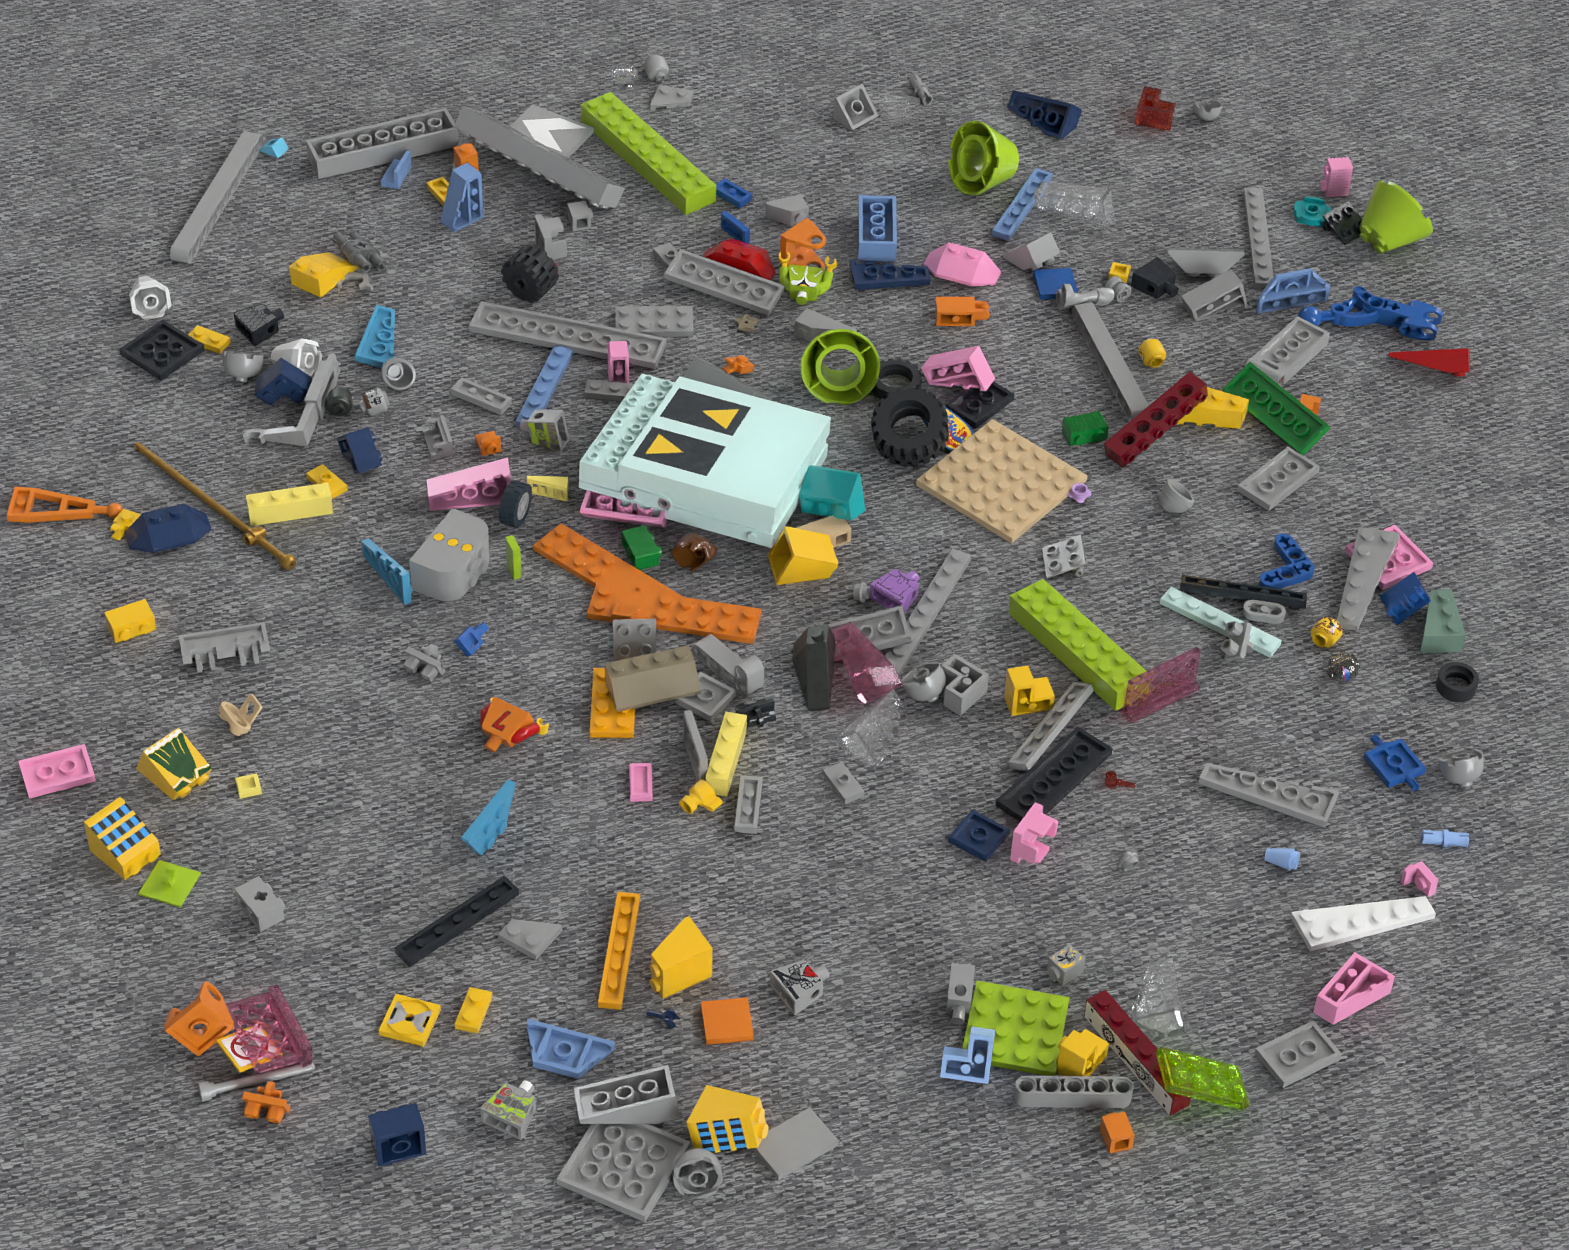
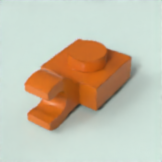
M738 355L737 357L725 358L727 366L722 367V370L728 374L735 371L739 374L752 372L755 365L749 362L747 357Z

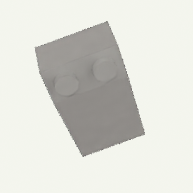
M668 1065L574 1088L580 1124H658L681 1118Z

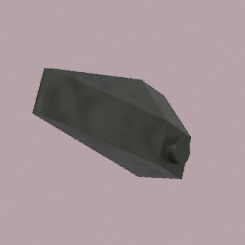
M829 625L808 627L794 642L792 661L809 711L830 709L836 639Z

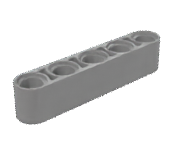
M1021 1076L1016 1080L1013 1098L1014 1102L1021 1107L1125 1108L1131 1103L1134 1085L1127 1077Z

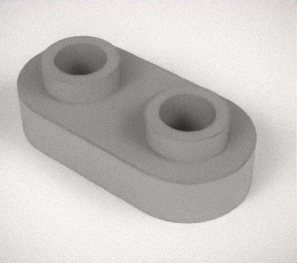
M1248 600L1243 606L1244 617L1252 621L1279 624L1285 618L1286 610L1278 603Z

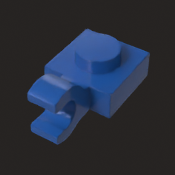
M485 622L476 625L474 628L469 626L454 642L467 657L471 656L484 643L480 637L488 631L489 627Z

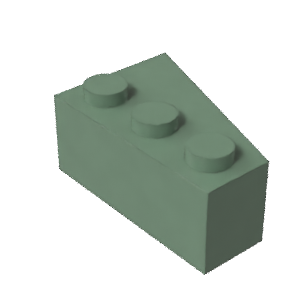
M1452 589L1431 590L1429 597L1431 602L1427 605L1420 653L1461 652L1466 634Z

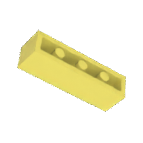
M329 483L246 495L251 526L333 514Z
M725 712L706 774V782L712 786L715 795L728 796L747 732V715Z

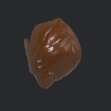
M687 533L677 541L671 551V555L680 567L691 568L689 571L693 572L715 557L717 547L702 535Z

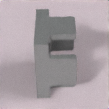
M542 214L534 215L536 246L540 248V251H545L549 258L558 259L566 257V240L552 242L553 236H557L558 232L564 231L560 218L544 219Z

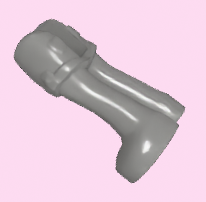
M1062 284L1061 289L1056 291V304L1059 310H1067L1072 308L1073 305L1093 302L1094 306H1104L1114 299V291L1111 288H1095L1086 293H1074L1070 284Z

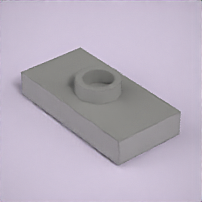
M670 242L653 248V254L666 269L678 253Z
M843 762L823 769V776L844 804L864 797V790Z

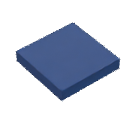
M1071 268L1034 270L1033 276L1040 300L1056 299V291L1061 289L1062 284H1070L1074 293H1078Z

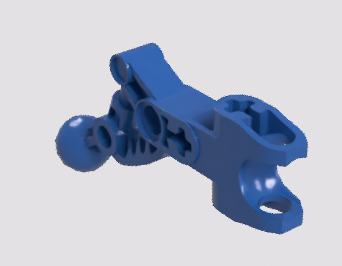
M1361 286L1354 287L1352 297L1341 304H1333L1331 310L1319 311L1315 306H1306L1298 313V317L1316 326H1319L1322 321H1330L1333 324L1342 326H1363L1378 323L1397 327L1403 336L1419 340H1434L1438 331L1435 324L1441 323L1443 312L1439 308L1425 302L1413 300L1406 305L1374 296ZM1353 306H1355L1360 311L1349 313L1353 309ZM1435 313L1438 315V318H1432L1427 315ZM1423 329H1429L1433 333L1426 334L1423 332Z

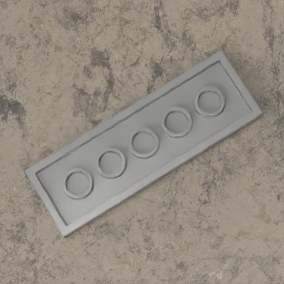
M682 249L679 250L664 273V279L768 316L782 296L785 288L784 285Z

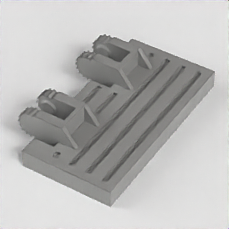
M265 622L179 635L183 664L193 663L192 658H195L197 673L202 672L203 663H209L211 671L216 670L214 654H217V658L221 659L236 656L235 651H238L241 666L246 665L247 656H252L254 664L259 663L257 648L260 647L261 652L270 651Z

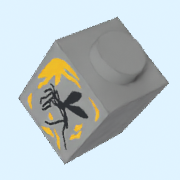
M1069 944L1049 957L1047 972L1053 980H1057L1064 986L1084 972L1086 958Z

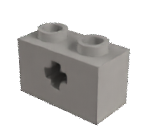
M259 876L235 888L237 904L260 932L285 919L283 911L285 910L284 902L280 897L276 898L270 884L264 883Z

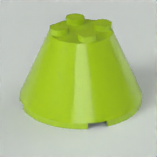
M1379 180L1374 186L1361 221L1360 230L1362 233L1360 237L1364 242L1372 244L1375 251L1382 254L1383 252L1429 237L1433 232V226L1430 218H1425L1422 214V206L1407 191L1391 181L1384 183V180Z

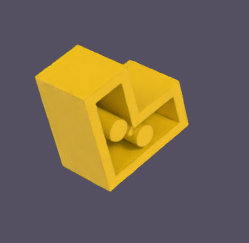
M1029 666L1007 669L1004 699L1011 716L1047 711L1053 708L1055 695L1047 677L1033 679Z
M1084 1029L1082 1033L1073 1030L1068 1037L1064 1036L1058 1045L1060 1052L1056 1059L1058 1063L1057 1073L1061 1076H1091L1107 1057L1109 1043L1087 1029Z

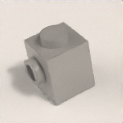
M586 201L568 203V220L572 230L591 229L593 212L591 207L588 208Z

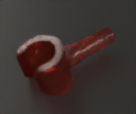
M1114 771L1106 772V787L1115 788L1118 785L1135 789L1136 783L1117 779V774Z

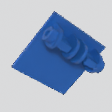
M1412 572L1380 595L1387 608L1385 610L1389 617L1393 618L1396 625L1431 602L1415 572Z

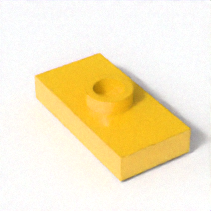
M323 464L306 473L307 479L314 485L329 483L332 499L348 491L347 484Z

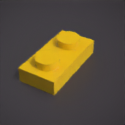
M442 176L426 182V185L431 194L444 207L449 183Z
M198 325L188 334L204 344L205 349L219 354L231 343L230 337Z
M469 987L456 1019L455 1029L478 1034L492 1000V992Z

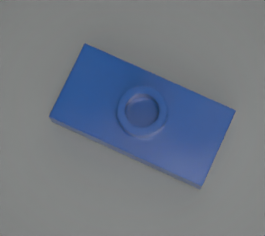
M722 212L721 228L735 240L749 244L750 229L729 212Z

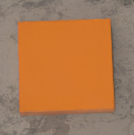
M748 997L701 1002L706 1045L754 1040Z

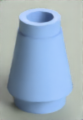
M1267 848L1265 861L1289 871L1291 869L1296 870L1298 867L1300 852L1295 851L1294 848Z

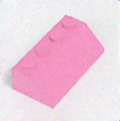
M589 490L586 491L580 508V513L584 517L665 528L668 520L665 519V511L661 510L658 517L653 515V508L641 509L639 504H637V510H633V502H631L630 506L623 507L621 499L617 501V498Z

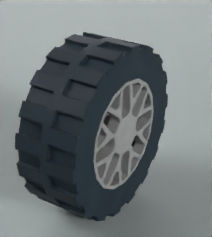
M511 480L508 483L500 502L499 519L501 524L519 528L528 515L532 501V487L530 484Z

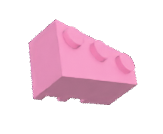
M979 346L931 355L921 367L929 385L946 387L957 385L963 386V389L974 387L980 388V391H986L995 379Z
M1354 952L1317 995L1313 1013L1334 1025L1390 994L1395 976Z

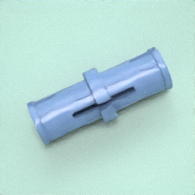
M1443 829V831L1422 830L1421 839H1423L1422 844L1442 845V847H1468L1469 833L1449 832L1446 829Z

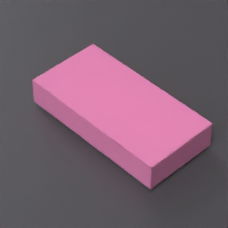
M629 764L630 802L653 801L652 764Z

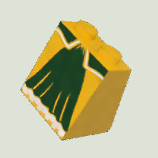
M179 728L144 750L136 767L140 773L172 800L179 796L184 798L192 791V787L195 785L201 786L206 783L212 770L211 766Z

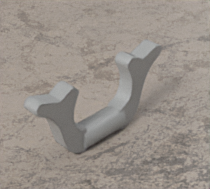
M348 272L344 280H362L363 282L359 284L360 290H374L373 285L369 283V275L367 273ZM342 279L336 283V287L339 289L342 288Z

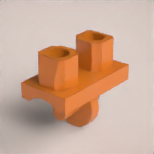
M269 1081L266 1087L258 1086V1094L244 1091L242 1097L245 1102L244 1115L248 1118L258 1119L261 1108L268 1109L266 1120L280 1124L284 1113H289L291 1106L287 1105V1100L280 1099L282 1091L275 1089V1082Z

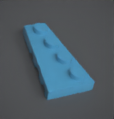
M376 305L355 354L354 361L382 368L384 362L393 358L394 309Z
M369 538L362 540V555L404 605L411 603V593H413L410 585L409 572Z

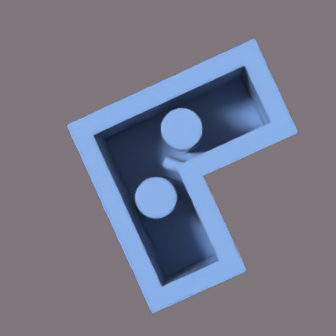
M971 1027L968 1050L945 1046L940 1077L988 1084L995 1030Z

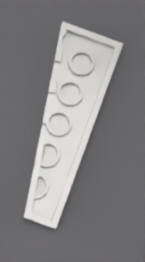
M1426 896L1312 910L1305 909L1292 912L1291 919L1309 951H1314L1435 918L1436 913Z

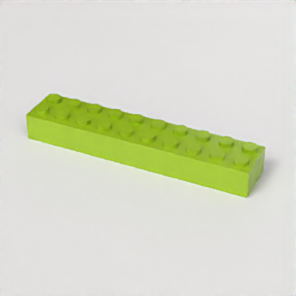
M606 93L581 104V122L593 127L594 133L685 215L716 202V184L613 93Z

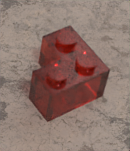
M1144 86L1137 106L1135 124L1170 131L1174 121L1176 103L1161 100L1162 89Z

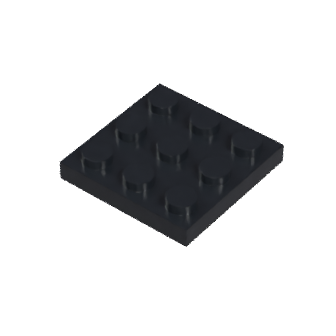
M161 320L119 349L121 356L161 381L205 351L204 344L164 320Z

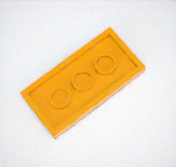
M593 668L590 737L634 738L635 708L617 712L605 682V668Z

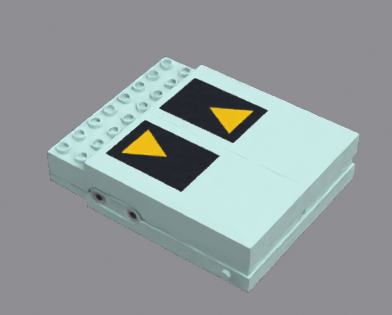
M641 374L580 460L579 488L617 498V501L621 499L623 507L630 506L631 502H633V510H637V504H639L641 509L653 508V515L658 517L661 510L665 511V519L772 548L800 502L799 492L808 466L821 467L827 457L828 444L826 439L830 432L831 417L680 376L676 382H671L670 380Z

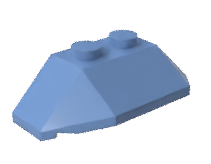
M1311 268L1277 274L1268 282L1258 297L1256 312L1260 314L1328 301L1330 285Z

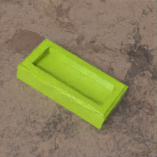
M511 535L505 537L507 567L513 579L516 580L522 577L521 552L516 539Z

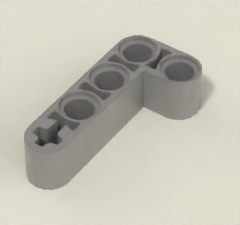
M712 634L692 645L695 657L743 697H747L763 686L764 666L757 656L752 655L748 659L742 660Z

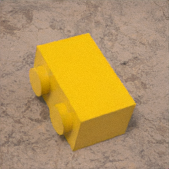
M146 599L104 612L107 628L115 643L156 630L154 614Z

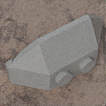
M1166 248V252L1183 271L1193 277H1199L1200 273H1206L1208 277H1217L1219 274L1227 272L1244 256L1243 250Z

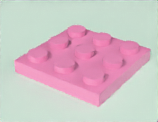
M1396 525L1384 529L1385 531L1400 532V539L1392 557H1390L1385 572H1383L1378 586L1382 590L1396 585L1412 572L1419 575L1432 569L1433 562ZM1355 542L1345 547V552L1351 558Z

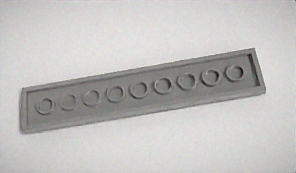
M481 301L469 324L470 332L549 348L561 346L573 349V353L608 359V342L626 341L629 352V364L656 369L667 345V338Z

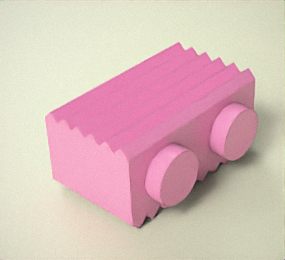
M1349 157L1328 158L1327 165L1323 167L1324 180L1320 182L1321 191H1324L1326 197L1348 196L1353 166Z
M608 342L609 381L629 383V352L627 342Z

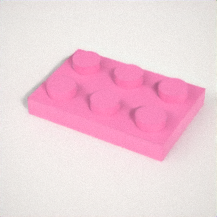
M85 744L18 761L29 799L96 781Z

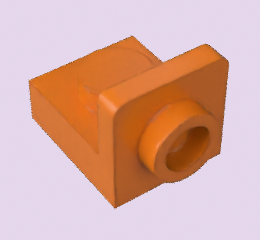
M494 431L475 435V441L482 456L501 452V438L499 435L496 436Z

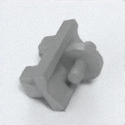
M1232 621L1226 624L1225 631L1230 636L1221 645V650L1226 653L1224 658L1226 661L1242 660L1245 658L1246 652L1253 651L1254 644L1249 642L1252 624L1249 622L1238 623Z
M430 644L427 648L422 646L420 651L408 646L405 651L408 655L404 663L406 670L415 673L421 665L424 668L420 675L432 682L437 674L442 676L445 673V669L441 668V662L438 661L441 655L437 653L438 647L436 645Z

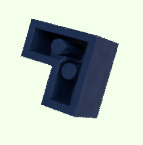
M281 357L255 379V396L269 405H272L282 395L300 404L306 397L312 377Z
M369 427L336 438L342 456L349 457L355 475L382 466V455L379 450H376L374 444L376 441L375 435L372 430H369Z

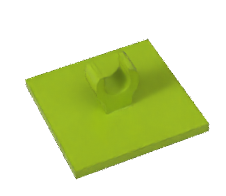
M159 860L138 894L181 907L201 872Z

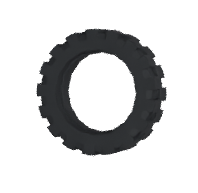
M893 358L888 359V361L882 360L880 361L878 381L871 392H873L876 398L878 397L881 400L882 398L886 399V394L889 392L895 393L897 392L896 389L899 388L907 390L908 387H914V390H918L922 385L921 371L918 370L915 364L912 365L907 360L906 362L902 361V359L893 360ZM897 374L908 378L911 383L904 387L895 388L883 384L880 379L887 375Z

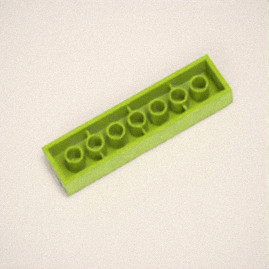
M1044 579L1010 595L1009 614L1084 683L1092 684L1094 692L1115 711L1149 694L1151 674Z

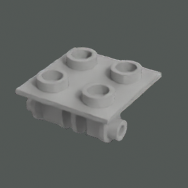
M1081 534L1042 548L1047 578L1071 570L1077 577L1082 576L1085 572L1084 566L1086 561Z
M656 619L613 620L614 660H623L657 652Z

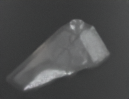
M894 689L888 691L835 737L846 756L874 768L886 758L889 752L886 746L888 741L891 742L894 738L892 734L893 727L899 724L905 707Z

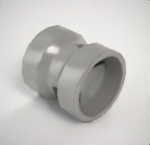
M1117 276L1110 278L1105 285V288L1113 289L1114 299L1118 302L1126 300L1131 294V287L1123 283Z

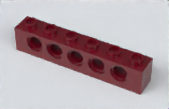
M1189 371L1104 443L1105 455L1122 468L1132 463L1136 456L1142 451H1146L1155 440L1160 439L1168 429L1174 427L1181 418L1190 414L1193 408L1206 400L1208 397L1207 384Z

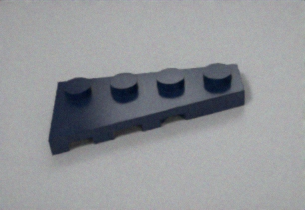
M850 260L849 263L855 290L930 285L931 282L928 267L903 264L902 267H896L893 263H885V266L874 265V262L866 261L865 264L856 263V260Z

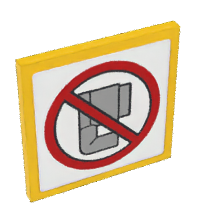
M260 1024L216 1040V1043L239 1073L283 1056V1053Z

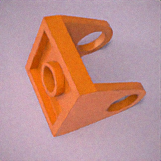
M805 218L781 234V258L787 259V253L789 252L790 260L787 267H789V264L807 266L810 263H816L821 268H825L824 262L813 249L823 248L826 244V237L813 221ZM817 237L822 241L818 244H812L811 238Z
M204 982L200 986L197 998L182 1011L172 1008L168 1012L164 1028L169 1035L199 1057L215 1044L217 1039L222 1038L234 1028V1023L221 993L211 983ZM208 990H210L214 994L216 999L209 993ZM196 1024H205V1027L202 1029L193 1028Z

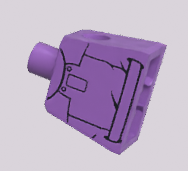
M894 569L871 583L870 599L887 609L902 605L905 613L918 596L919 583L917 581L919 580V575L915 571L904 574L898 569Z

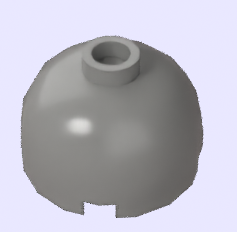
M223 351V366L229 375L236 377V381L247 382L248 378L255 377L261 371L264 355L249 352L234 353V351Z
M939 662L923 664L924 669L918 671L915 668L902 678V685L911 698L917 701L933 702L939 698V694L943 691L946 684V676Z
M1467 749L1444 754L1443 759L1439 757V766L1443 776L1447 781L1459 784V787L1471 786L1472 781L1477 780L1484 770L1482 750L1473 749L1474 753H1467Z
M695 1148L684 1152L675 1163L673 1172L675 1188L684 1196L685 1193L697 1194L693 1199H703L714 1195L719 1190V1186L723 1181V1172L719 1159L715 1154L706 1149Z

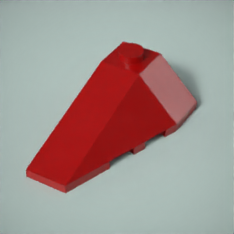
M1469 348L1389 352L1390 358L1454 374V377H1466V373H1470Z

